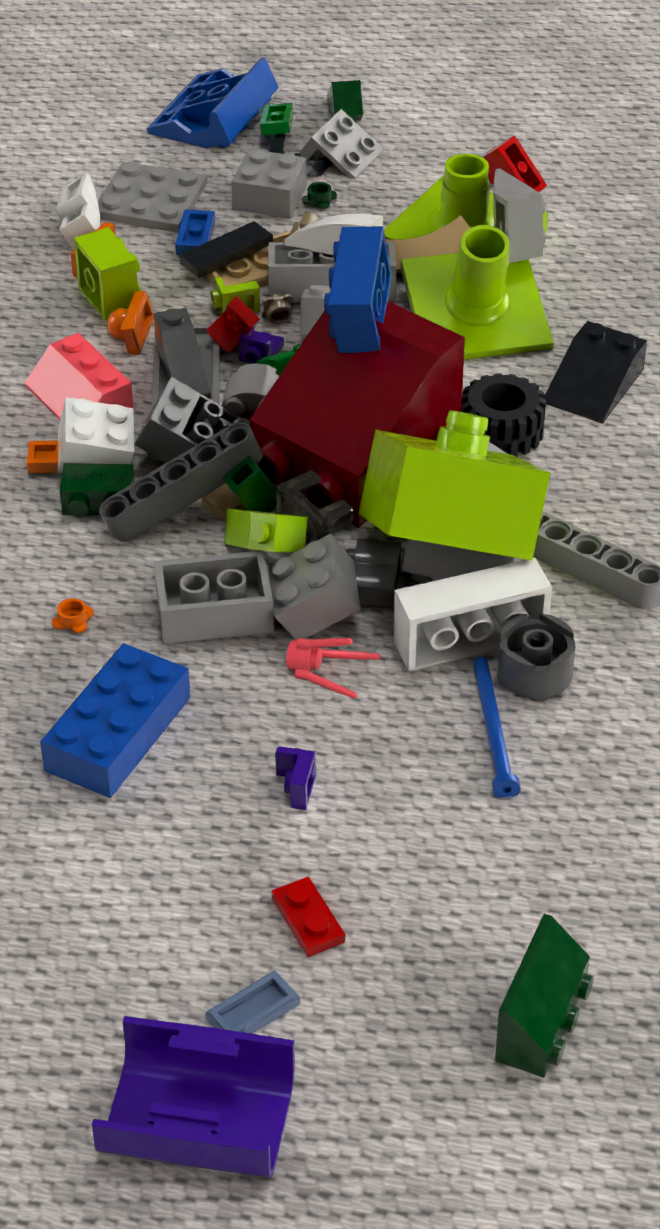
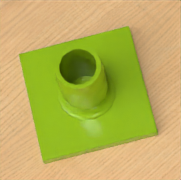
M478 225L465 231L460 240L457 253L401 259L400 268L412 312L465 337L464 360L553 349L554 341L530 260L526 259L509 263V239L499 228L490 225Z

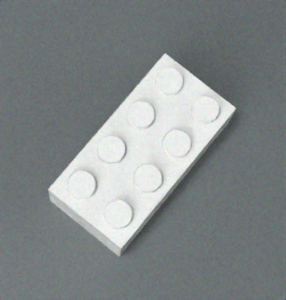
M533 558L532 561L522 560L395 590L393 642L408 671L499 650L501 630L508 621L528 614L527 619H540V614L550 615L552 585L536 558Z

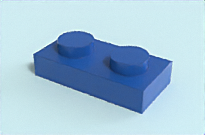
M185 209L175 243L176 255L211 241L215 225V211Z

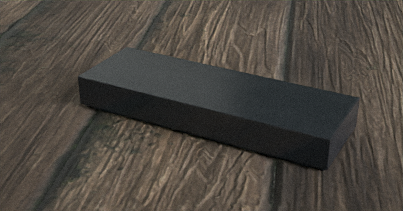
M253 221L180 254V264L200 278L268 247L269 242H273V234Z

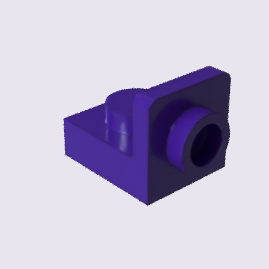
M253 331L251 336L242 334L239 338V361L256 364L258 360L264 357L279 354L284 346V337Z
M279 746L275 753L276 775L285 777L284 793L290 794L291 808L307 810L316 779L315 751Z

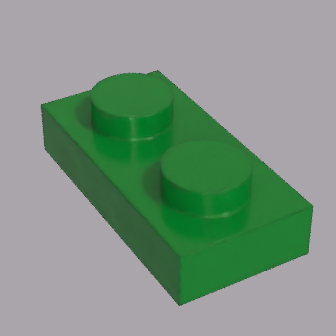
M293 104L264 105L260 121L261 135H269V137L275 138L277 134L286 135V133H290L294 115Z

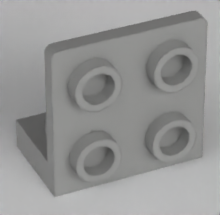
M340 109L309 139L299 154L302 157H306V160H310L312 157L318 160L324 154L347 177L356 178L383 151V148Z

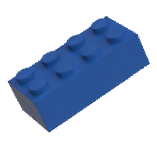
M123 643L40 741L44 771L111 798L190 699L189 668Z

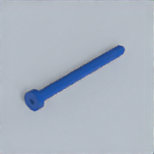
M477 657L473 666L496 777L492 781L493 793L496 797L517 796L521 790L519 778L511 773L489 664L484 657Z

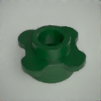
M314 182L308 186L307 195L302 197V202L306 205L312 204L320 209H326L330 207V202L337 198V193L325 182Z

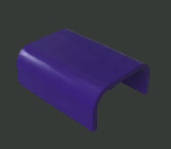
M124 1016L122 1022L125 1040L123 1069L108 1121L93 1119L92 1132L95 1150L97 1152L182 1166L271 1178L275 1170L293 1091L295 1075L294 1040Z

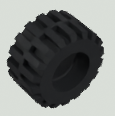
M497 373L493 376H481L480 380L474 379L470 382V386L464 388L461 412L488 418L487 431H485L484 435L490 436V443L507 454L518 457V452L520 451L526 455L530 453V447L536 449L539 446V440L542 441L544 434L546 400L544 392L539 390L537 384L529 383V379L519 378L514 374L502 375V373Z

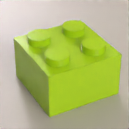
M109 227L75 237L78 288L106 321L114 310L120 308L128 309L134 292L141 291L137 280V272H140L138 258L134 253L131 254L128 251L122 238H117Z

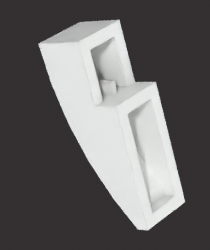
M88 173L63 187L56 207L57 212L63 219L59 231L73 250L75 249V237L94 232L100 227L98 201L92 179Z
M342 214L323 218L300 228L285 238L284 245L333 255V245L335 241H339L342 227L383 226V216Z

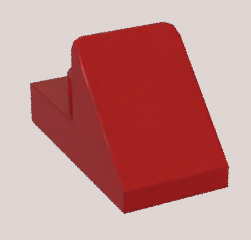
M236 296L227 304L223 314L207 328L206 332L227 353H230L239 346V338L242 334L251 336L260 319Z

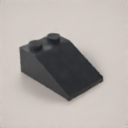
M586 321L572 339L545 394L546 404L603 424L644 370L647 340L630 333L605 327L599 323Z

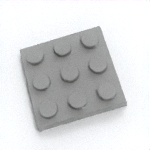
M122 162L98 200L100 219L179 232L185 209L192 210L208 183L207 175L197 174L193 171L167 169L163 166L141 165L137 162Z

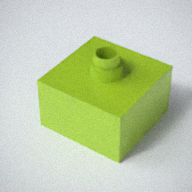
M449 410L445 421L447 426H440L437 441L375 430L359 515L389 536L532 561L551 472L516 456L489 451L490 436L484 435L485 431H487L488 418Z

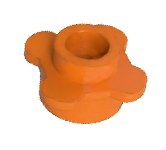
M70 598L63 600L57 607L58 616L52 619V626L57 630L65 628L73 630L75 633H82L87 630L86 623L89 618L94 616V611L80 599Z

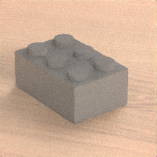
M264 551L154 561L156 595L163 644L274 633L273 598Z

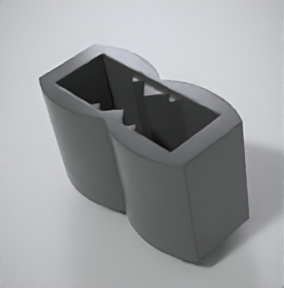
M358 539L356 549H349V555L354 560L360 606L394 609L395 590H397L401 563V542Z

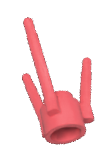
M298 638L297 640H291L289 643L286 665L288 669L295 670V678L308 680L337 693L356 698V692L311 673L312 669L318 670L320 668L322 657L378 660L381 658V655L378 653L321 648L351 645L353 643L351 638L312 640Z

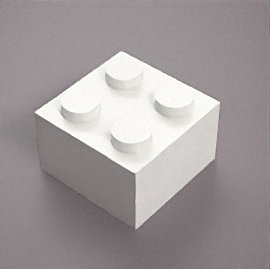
M66 397L58 427V473H62L64 463L131 464L134 455L133 408L118 404L111 405L92 402L86 399Z

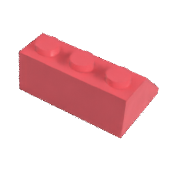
M80 333L67 336L50 344L24 382L25 386L59 420L61 419L66 397L86 399L92 402L111 405L118 404L133 408L132 382Z

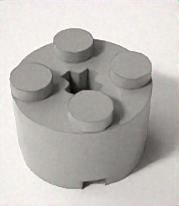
M254 363L239 367L238 372L233 375L231 373L228 377L221 406L250 422V418L278 379L277 369L268 365Z

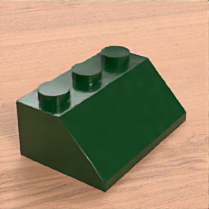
M543 914L499 1009L495 1061L545 1078L550 1064L559 1065L566 1041L562 1040V1036L565 1031L570 1033L574 1031L580 1008L576 1007L579 998L587 1000L594 980V976L588 974L590 956L551 915Z

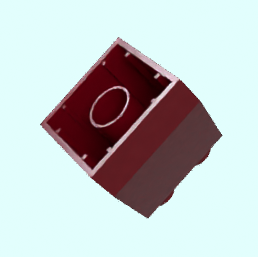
M390 301L387 304L383 323L376 320L378 335L381 337L379 351L339 353L336 339L331 338L329 333L331 316L326 315L325 311H323L250 418V427L263 452L262 459L257 465L275 487L281 486L304 498L308 506L322 517L328 518L336 515L358 528L368 521L359 515V509L375 430L437 441L440 426H447L445 421L449 410L461 412L465 337Z

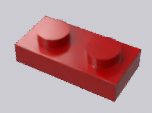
M309 876L272 890L274 903L307 957L345 943L346 934Z

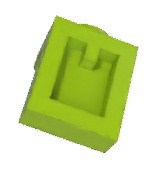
M221 277L214 278L215 289L210 291L214 309L219 308L221 314H223L227 304L238 296L254 313L260 312V287L257 281L225 286Z

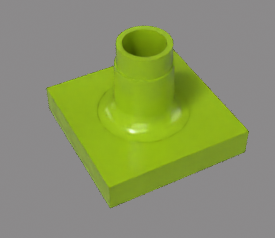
M468 153L457 154L448 158L445 162L444 176L436 181L384 229L385 239L403 240L421 237L443 228L460 215L470 227L478 225L494 227L493 193L490 192L488 162L481 156ZM544 212L543 229L546 232L548 224V213Z

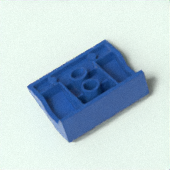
M265 57L260 58L247 73L234 76L225 68L198 74L146 130L151 135L204 148L218 145L224 148L235 142V137L238 133L248 127L247 123L260 113V108L271 101V96L279 86Z

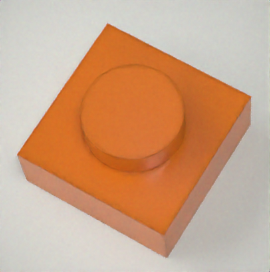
M58 440L29 441L27 456L28 474L58 473Z

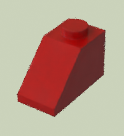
M515 135L482 156L489 164L488 178L489 182L493 185L495 169L500 168L537 192H540L547 186Z

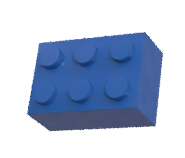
M383 226L342 227L340 239L335 241L333 245L335 267L329 268V286L331 291L330 293H325L324 296L325 314L331 316L329 323L330 337L336 339L339 353L379 351L381 337L378 335L376 320L381 323L384 321L392 279Z

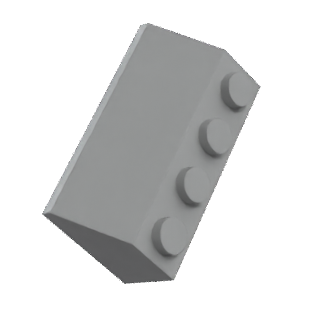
M269 242V297L274 294H291L294 299L291 302L293 304L294 302H301L304 290L310 289V286L324 285L328 286L331 291L329 286V268L335 267L333 255L286 246L284 242ZM386 242L392 272L388 301L396 302L397 265L394 242Z

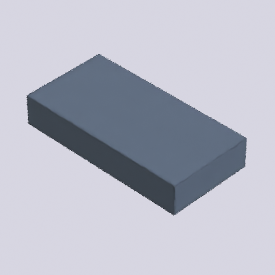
M274 970L206 1011V1020L214 1028L253 1034L300 1005V996Z

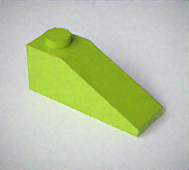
M227 508L224 544L254 550L294 553L305 547L308 517Z

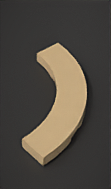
M460 215L443 228L421 237L403 240L385 239L386 242H394L396 273H402L400 268L401 259L457 253L464 232L471 227Z

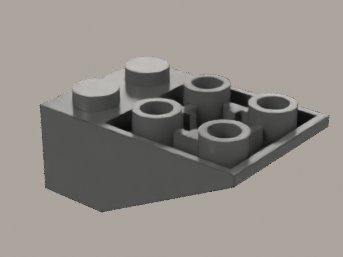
M171 377L155 401L134 445L164 462H169L231 424L244 422L250 425V422Z

